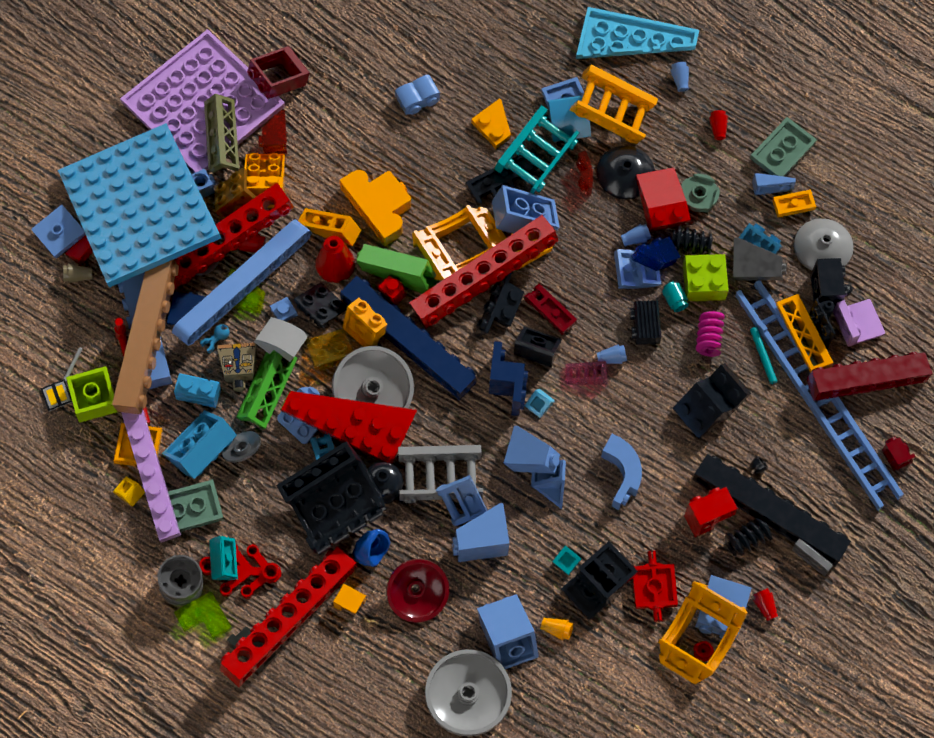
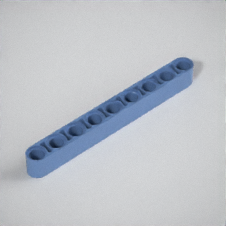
M298 220L291 221L182 317L173 327L172 333L186 345H192L309 240L312 232Z

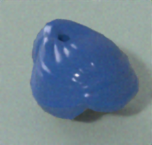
M380 529L364 533L358 539L353 549L354 560L365 566H377L390 547L388 533Z

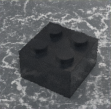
M841 258L816 260L810 275L813 304L815 299H818L819 303L829 300L834 303L835 308L837 302L843 301L844 297L847 296L848 287L847 284H844L843 279L846 270L845 266L842 265Z

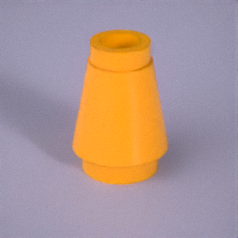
M544 617L540 629L561 640H569L573 631V623H570L569 620Z

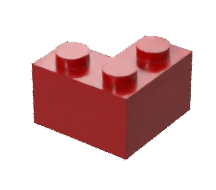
M717 487L709 491L708 495L704 497L699 495L689 501L690 503L687 506L684 517L696 538L714 530L716 523L734 516L738 508L727 487L722 489Z

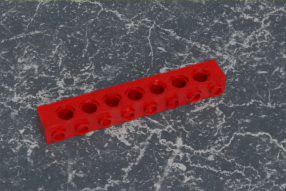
M275 183L216 224L221 239H224L222 244L217 245L219 240H216L175 258L176 263L179 265V273L174 279V291L180 285L190 282L195 274L206 271L212 263L222 260L225 254L231 250L238 249L241 243L247 239L254 238L260 230L273 225L276 219L286 216L291 212L294 206L278 183ZM269 205H274L272 210H266ZM258 216L256 221L250 222L252 217ZM241 227L238 233H233L236 228ZM208 250L206 255L200 256L202 251ZM191 261L190 266L184 268L185 263Z
M543 215L539 216L409 302L413 312L425 328L435 325L447 314L453 313L458 307L470 302L473 297L481 292H485L497 281L503 280L512 271L521 268L524 263L536 258L547 248L553 247L559 241L556 231Z
M339 547L333 552L331 550L327 552L323 557V562L319 566L317 564L313 566L308 573L309 576L305 580L300 579L294 586L295 590L291 594H285L279 602L280 605L276 609L271 608L265 615L266 619L261 624L257 622L250 630L251 633L246 638L242 637L235 645L236 648L231 653L227 652L220 660V671L235 685L240 687L353 574L356 562ZM332 569L336 573L328 574L326 570ZM317 583L321 585V588L316 589L311 585ZM305 598L307 602L300 603L297 599ZM285 612H289L293 616L287 618L284 617L282 614ZM276 627L278 631L270 632L268 628ZM259 641L262 642L264 645L262 647H256L253 645V643ZM241 656H245L249 660L247 662H241L238 660V658Z

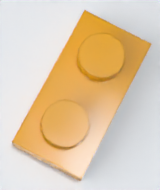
M811 189L776 196L772 199L778 218L816 209Z

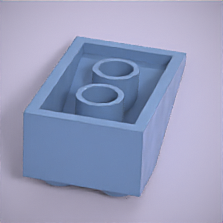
M502 185L492 200L495 225L498 230L514 234L541 215L546 218L554 230L560 228L554 199Z

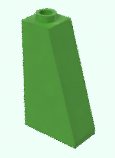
M364 244L357 254L356 261L362 271L386 279L388 276L398 279L404 287L423 294L435 286L438 281L434 279L436 274L427 259Z

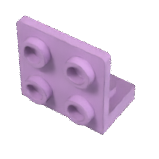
M870 299L848 306L845 300L837 302L833 314L848 347L885 334V330Z

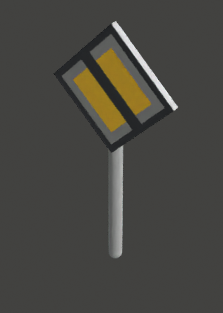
M81 347L77 350L63 380L40 388L49 412L72 403L66 377L70 376L82 352Z

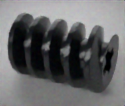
M678 226L673 232L670 249L675 244L677 251L684 246L685 253L691 248L692 254L699 250L700 255H703L705 251L707 255H710L713 242L712 233L709 232L705 237L704 231L697 235L696 229H693L691 234H689L688 227L681 232V226Z
M755 518L753 523L748 522L746 527L740 526L739 530H733L732 534H725L726 545L733 556H736V552L743 556V548L750 552L751 544L758 548V540L764 545L766 543L764 537H767L770 541L773 538L767 523L759 518Z

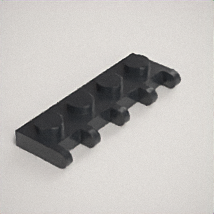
M533 148L528 150L536 157H538L537 153ZM522 155L512 158L515 164L528 173L539 169ZM492 168L465 182V186L477 205L480 206L482 205L480 198L491 194L494 198L497 194L496 190L500 189L502 185L515 188L513 182L521 177L510 169L504 168L499 173Z

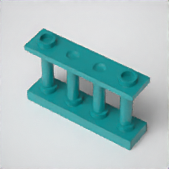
M543 105L540 106L498 160L494 168L499 173L504 168L512 170L533 186L530 191L532 194L536 191L538 193L541 192L546 185L544 180L569 148L573 150L579 141L576 138L580 133L576 130L572 137H570L546 120L547 117L545 115L548 109ZM543 126L565 142V146L561 151L557 150L539 137L536 131H534L535 128ZM525 141H533L555 157L550 165H547L525 149V145H523ZM515 154L518 156L522 155L544 171L539 180L514 163L512 158Z

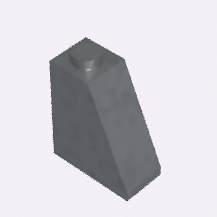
M734 238V280H783V275L787 273V264L783 263L781 256L740 238Z

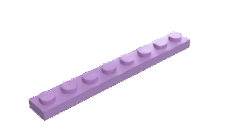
M142 410L141 415L121 412L159 541L162 543L181 536L144 410Z

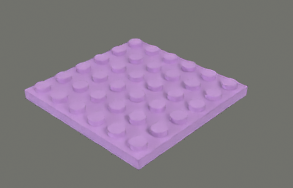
M208 29L120 98L121 103L149 130L167 123L187 167L193 173L202 169L208 170L204 101L214 94H219L234 99L238 145L285 107V102L279 96L267 99L260 92L256 83L248 76V67ZM222 103L223 108L228 113V104ZM224 118V124L229 130V123ZM225 136V142L231 147L230 140Z

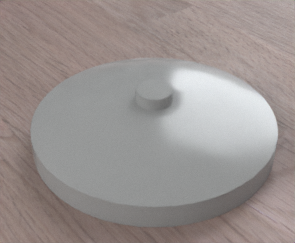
M366 346L354 350L342 359L333 375L332 394L335 398L401 408H409L413 398L414 382L408 365L398 354L384 347Z
M459 650L444 656L432 668L425 687L426 704L433 719L443 729L459 736H478L494 729L506 716L512 697L511 682L504 667L494 657L478 650Z

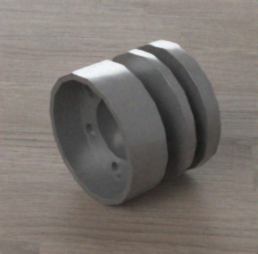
M174 555L161 564L157 577L162 597L168 603L175 606H187L195 602L203 590V576L199 564L192 557L186 555ZM180 579L184 580L182 587L178 586Z

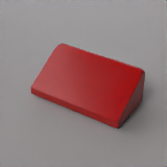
M85 235L65 253L66 256L80 266L93 253L87 236Z

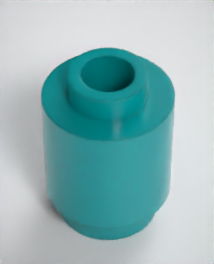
M672 281L664 286L662 294L670 309H673L674 312H680L689 306L688 298L680 283Z

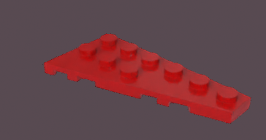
M295 391L288 392L280 411L342 442L347 441L350 446L382 462L391 464L417 412L415 409Z

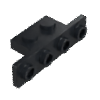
M513 271L506 275L503 280L497 281L491 288L489 301L484 305V313L476 325V336L488 334L493 320L506 328L511 326L524 291L509 282Z

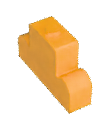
M355 170L339 180L340 190L384 246L392 243L402 235L403 221L400 215L411 208V197L407 193V188L403 182L399 183L390 171L369 182L368 175L363 170Z

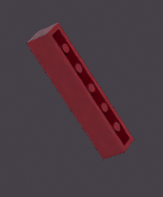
M911 352L905 356L892 355L886 359L873 358L868 362L862 363L861 361H855L849 365L836 364L831 368L825 369L818 367L811 371L807 378V383L813 401L925 383L933 373L925 352Z

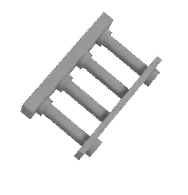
M481 445L398 447L399 462L405 463L406 490H399L400 501L415 503L416 500H443L441 496H438L435 489L434 463L436 461L444 460L446 462L447 484L455 481V462L457 460H465L467 462V475L471 476L476 486L475 462L481 460ZM415 461H424L426 463V490H414L413 463ZM477 488L483 499V488ZM454 492L449 493L451 499H457Z

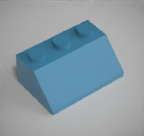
M204 410L162 452V455L182 473L195 479L204 472V469L210 462L217 459L219 453L225 447L232 443L237 434L222 417Z

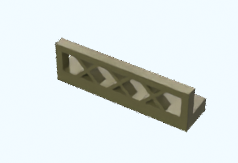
M214 94L204 101L208 170L214 173L222 168L237 171L239 169L235 102L234 99ZM222 103L228 104V113L223 108ZM224 118L229 123V130L224 124ZM225 136L230 140L231 147L225 142ZM226 154L231 157L232 163L226 162Z

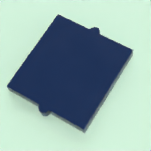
M174 291L167 325L175 326L182 317L206 296L195 295L192 292Z

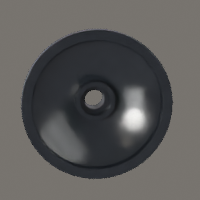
M617 146L602 155L597 165L596 174L598 182L605 192L615 198L628 200L640 197L636 175L653 172L655 168L650 157L642 150L632 146Z

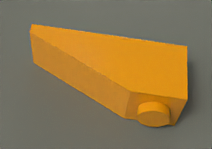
M305 208L298 220L311 232L324 238L338 236L348 246L354 245L361 232V229L352 217Z

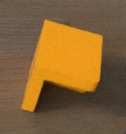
M343 584L333 601L334 608L340 611L344 608L356 614L361 604H365L366 595Z

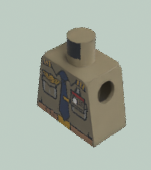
M256 343L217 345L225 382H233L234 391L241 392L246 390L245 381H253L257 360Z

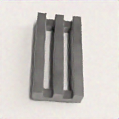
M799 539L795 543L792 551L825 577L833 565L803 540Z

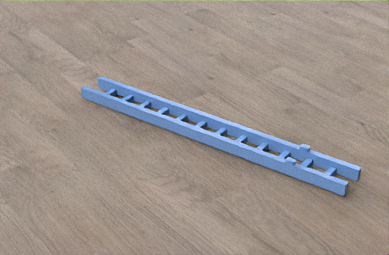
M758 280L754 285L763 299L751 305L742 291H737L735 297L755 327L758 328L759 333L876 509L880 510L884 506L877 493L884 490L886 485L889 486L897 500L902 498L904 493L840 398L835 397L819 400L818 402L813 401L812 396L808 392L810 390L808 384L804 386L798 377V374L807 370L808 367L805 363L793 369L786 359L797 352L800 353L775 301L763 283ZM767 304L773 315L761 321L754 310ZM777 320L784 331L772 337L766 325ZM788 336L795 347L782 353L776 342ZM811 356L810 360L813 366H816L817 364ZM832 401L839 413L826 419L819 407ZM843 418L850 430L838 436L830 424ZM854 434L861 446L848 452L842 440ZM865 451L873 463L860 470L853 457ZM877 468L884 480L871 486L864 474Z

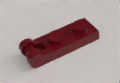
M537 284L531 293L528 292L524 296V300L529 305H532L562 335L577 323V319L542 285ZM539 296L542 297L540 301L536 299Z

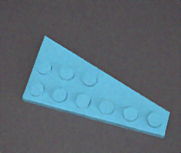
M588 7L576 59L695 50L699 30Z

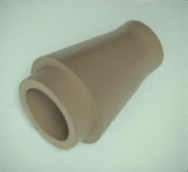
M69 263L68 265H63V281L73 283L92 280V268Z

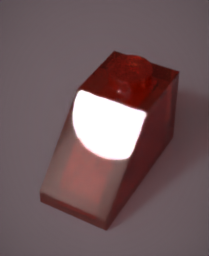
M280 110L262 128V136H259V147H263L264 154H287L285 110Z

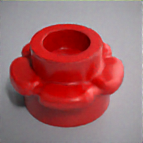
M707 641L696 643L693 647L694 657L703 662L709 661L714 653V648Z

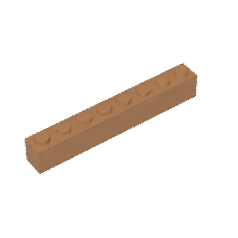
M175 259L150 269L144 274L112 405L118 412L141 415L143 408L146 407V394L152 383L151 373L156 367L155 357L161 346L160 336L161 332L165 330L166 313L170 310L169 299L170 295L174 293L175 276L179 273V265Z

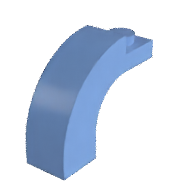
M612 433L602 451L601 457L615 464L622 473L623 483L611 506L619 510L622 504L626 506L631 495L636 497L641 483L642 467L633 447L624 439Z

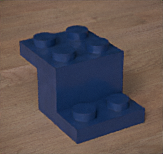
M494 341L489 394L512 396L511 416H519L520 409L524 410L528 371H524V363L504 361L506 350L502 349V342Z

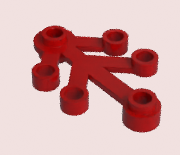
M236 544V558L239 564L237 565L238 579L221 584L220 593L222 596L228 597L233 593V589L247 578L259 576L250 585H244L241 588L242 597L250 599L254 595V591L263 584H273L279 581L282 574L281 568L276 563H268L259 552L258 546L254 544L249 545L246 552L248 557L255 559L260 567H252L241 554ZM253 548L257 550L255 554L249 553ZM204 557L200 560L199 566L204 575H211V569H204L207 564L211 565L210 557ZM269 571H274L275 575L269 577L267 573ZM224 587L230 588V591L227 593L222 590ZM245 589L251 590L249 595H245L243 592Z

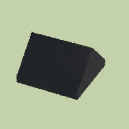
M524 326L515 341L514 355L552 368L562 339Z

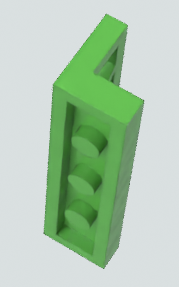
M275 350L270 354L266 352L236 418L241 421H251L260 428L266 429L298 358L295 356L288 363L287 367L283 368L281 363L282 355ZM276 373H279L280 382L275 386L273 377ZM267 391H271L272 400L270 403H266L265 394ZM261 408L264 413L262 421L255 417Z

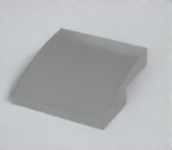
M271 317L254 340V343L269 354L275 350L290 362L309 334L286 321Z

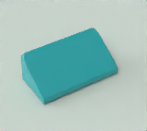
M220 535L210 539L211 578L213 580H237L235 539Z

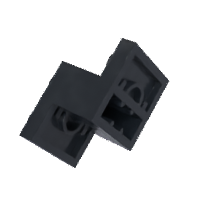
M724 363L709 378L696 382L673 409L699 439L715 424L728 419L750 396L751 392L727 364Z
M608 541L578 568L576 576L564 585L560 591L590 621L620 595L622 587L636 576L638 571Z

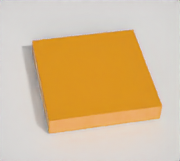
M121 422L113 461L116 464L137 466L125 423ZM148 426L158 457L163 430L162 428Z

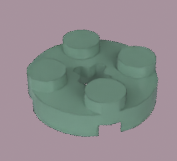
M694 174L693 177L686 178L683 181L681 187L689 210L707 213L716 205L720 190L719 187L717 188L712 177L705 174ZM698 190H702V193L705 195L697 196L695 192H698Z

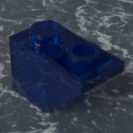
M659 237L649 245L643 243L635 248L636 251L630 256L632 261L655 271L672 266L680 258L670 237L665 239Z

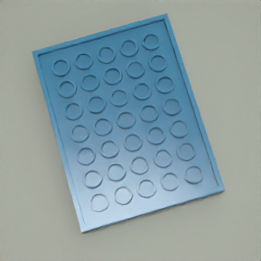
M167 123L58 170L109 288L221 239L220 233Z

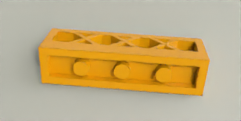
M799 294L776 302V306L810 373L818 367H823L824 369L831 368L834 362ZM788 304L793 314L786 312L783 306ZM794 320L797 321L801 331L794 329L792 325ZM802 337H805L810 348L802 345ZM811 354L815 356L818 365L813 366L810 360Z

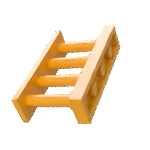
M591 64L583 71L581 77L588 82L582 100L575 102L570 107V111L574 112L578 117L586 118L625 138L630 143L638 144L646 136V134L639 131L645 111L648 112L656 106L658 98ZM595 85L605 91L598 110L588 105ZM612 94L621 99L615 118L605 114ZM628 103L638 108L632 127L622 122Z

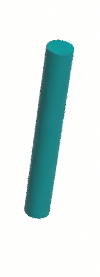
M753 327L750 329L752 338L769 383L774 384L778 382L758 328Z

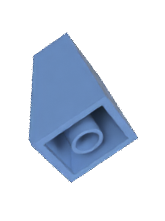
M503 503L494 506L456 529V537H452L453 556H457L458 562L508 556L510 543Z
M517 594L477 608L479 621L491 653L504 669L539 657L535 631Z

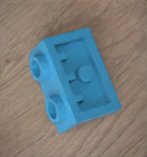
M749 223L739 236L740 239L774 254H777L783 248L780 245V239L773 234L770 237L764 234L765 229L757 223L754 226Z

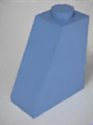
M514 426L504 464L513 472L555 474L560 454L550 445L519 426Z

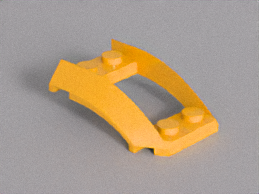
M467 205L463 210L445 220L427 226L424 230L418 232L415 230L412 233L413 248L419 247L424 257L429 261L436 274L435 280H444L506 239L504 233L496 229L495 220L487 208L478 207V209L471 208L470 205ZM471 221L488 249L455 265L438 239Z
M694 581L674 621L662 639H659L658 643L660 644L661 651L659 654L660 663L691 683L698 684L713 675L732 646L748 612L744 606L739 607L709 589V585ZM697 609L728 626L721 642L707 664L675 646L690 624Z

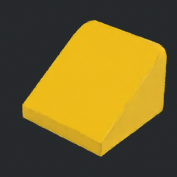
M126 476L114 489L113 493L133 507L145 491L138 482Z

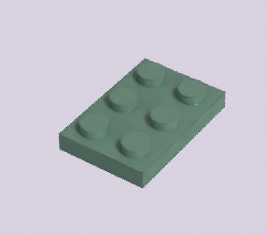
M786 117L751 154L750 159L770 175L785 177L816 144L817 139Z
M213 479L168 491L180 532L224 520Z

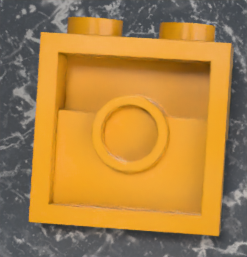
M358 298L347 306L342 328L363 347L377 346L379 339L385 335L387 323L380 314L375 313L366 301Z

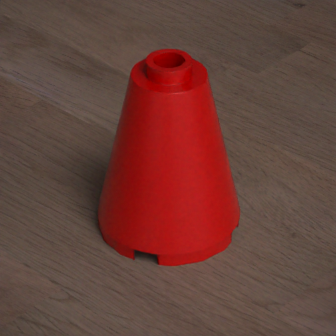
M330 236L324 241L317 255L315 266L322 279L331 283H339L344 279L347 280L353 274L355 259L340 237Z

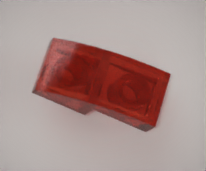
M585 150L578 153L576 162L580 172L578 185L581 191H585L587 196H591L593 170Z

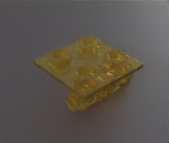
M344 329L305 340L315 370L319 369V371L329 368L328 363H330L332 368L333 361L338 366L339 361L341 362L344 357L353 352Z

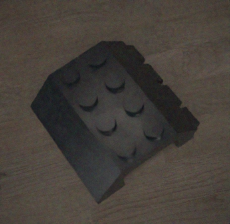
M347 441L276 485L285 502L293 507L308 537L305 539L309 547L315 553L318 552L319 555L332 548L331 543L336 545L348 538L350 531L354 534L367 526L368 520L372 523L383 516V511L386 510L384 499L365 464Z

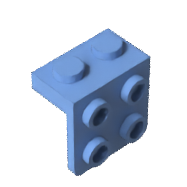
M302 387L296 391L320 395L318 390L313 387ZM282 411L277 417L278 422L302 444L309 443L310 438L318 431V429Z

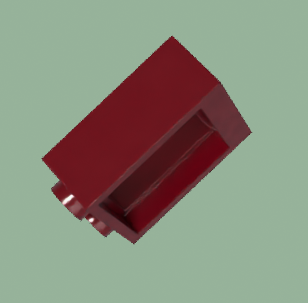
M290 46L250 59L247 70L250 79H253L260 92L267 99L306 86L310 74ZM282 64L291 77L272 84L263 71Z

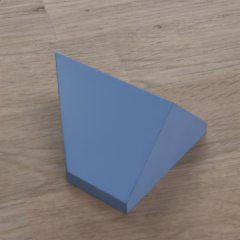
M565 460L559 461L555 474L532 473L531 487L561 509L565 485Z

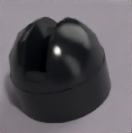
M756 456L750 463V469L753 467L757 469L754 472L755 474H761L768 469L766 463L759 456Z

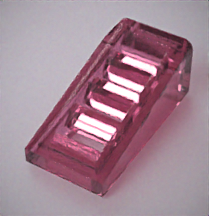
M606 361L565 364L566 384L608 385V365ZM573 369H576V378H573ZM581 370H584V378H581ZM589 370H593V377H589ZM598 370H601V377H598Z

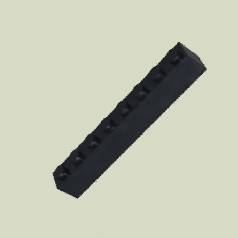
M707 454L693 476V481L709 491L717 487L720 489L727 487L737 508L754 518L763 519L770 528L794 543L799 539L803 540L834 567L837 566L851 543L842 532H835L827 523L812 518L809 512L794 507L791 501L776 496L773 490L761 487L756 480L743 476L735 467H728L717 456Z

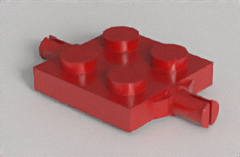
M648 551V563L643 566H634L638 571V574L632 578L635 609L653 610V621L662 622L661 609L678 606L674 564L663 565L657 563L656 551H652V554L651 551Z

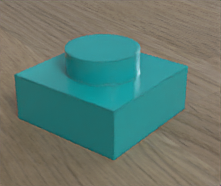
M565 545L552 562L566 574L570 575L582 558Z

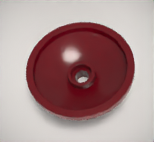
M412 559L399 565L390 575L386 586L387 601L394 613L406 621H428L437 616L445 607L449 597V582L443 570L435 563L425 559ZM417 584L418 589L416 591H412V586Z

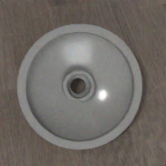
M814 219L805 223L798 230L794 240V251L798 260L811 271L817 259L841 258L842 265L846 266L853 254V240L846 228L838 222L830 219Z

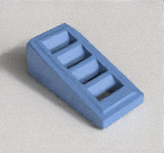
M755 173L752 180L755 195L793 191L796 183L795 178Z

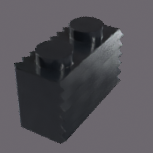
M658 300L634 301L633 308L629 309L630 320L634 322V327H631V338L635 339L636 345L660 344L661 327Z

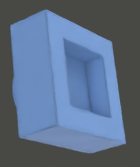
M288 297L270 306V310L277 319L287 322L297 316V311Z

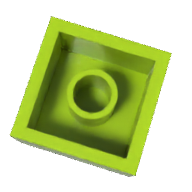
M725 254L685 255L683 276L685 294L688 301L726 300L729 289Z
M106 366L66 377L79 423L118 412L112 405L114 390Z

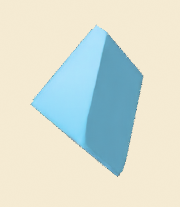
M536 389L524 406L541 418L555 400L541 389Z

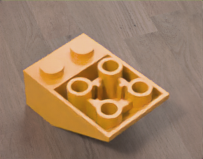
M246 154L244 168L247 173V189L258 196L275 183H278L284 191L285 154ZM269 205L267 208H274V205Z

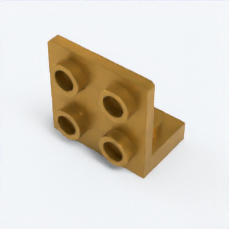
M244 167L239 171L233 172L230 178L220 182L215 188V213L222 219L256 197L247 189V173Z

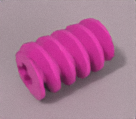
M709 311L699 316L700 322L698 324L699 330L697 331L696 351L701 355L716 357L721 354V351L718 349L722 347L719 342L722 341V336L720 335L723 333L721 327L724 326V322L721 320L725 319L723 313Z

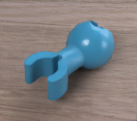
M219 324L215 327L214 334L210 338H204L200 341L201 346L203 347L209 343L210 347L207 348L208 353L213 352L214 344L219 340L228 338L230 334L229 328L224 324Z

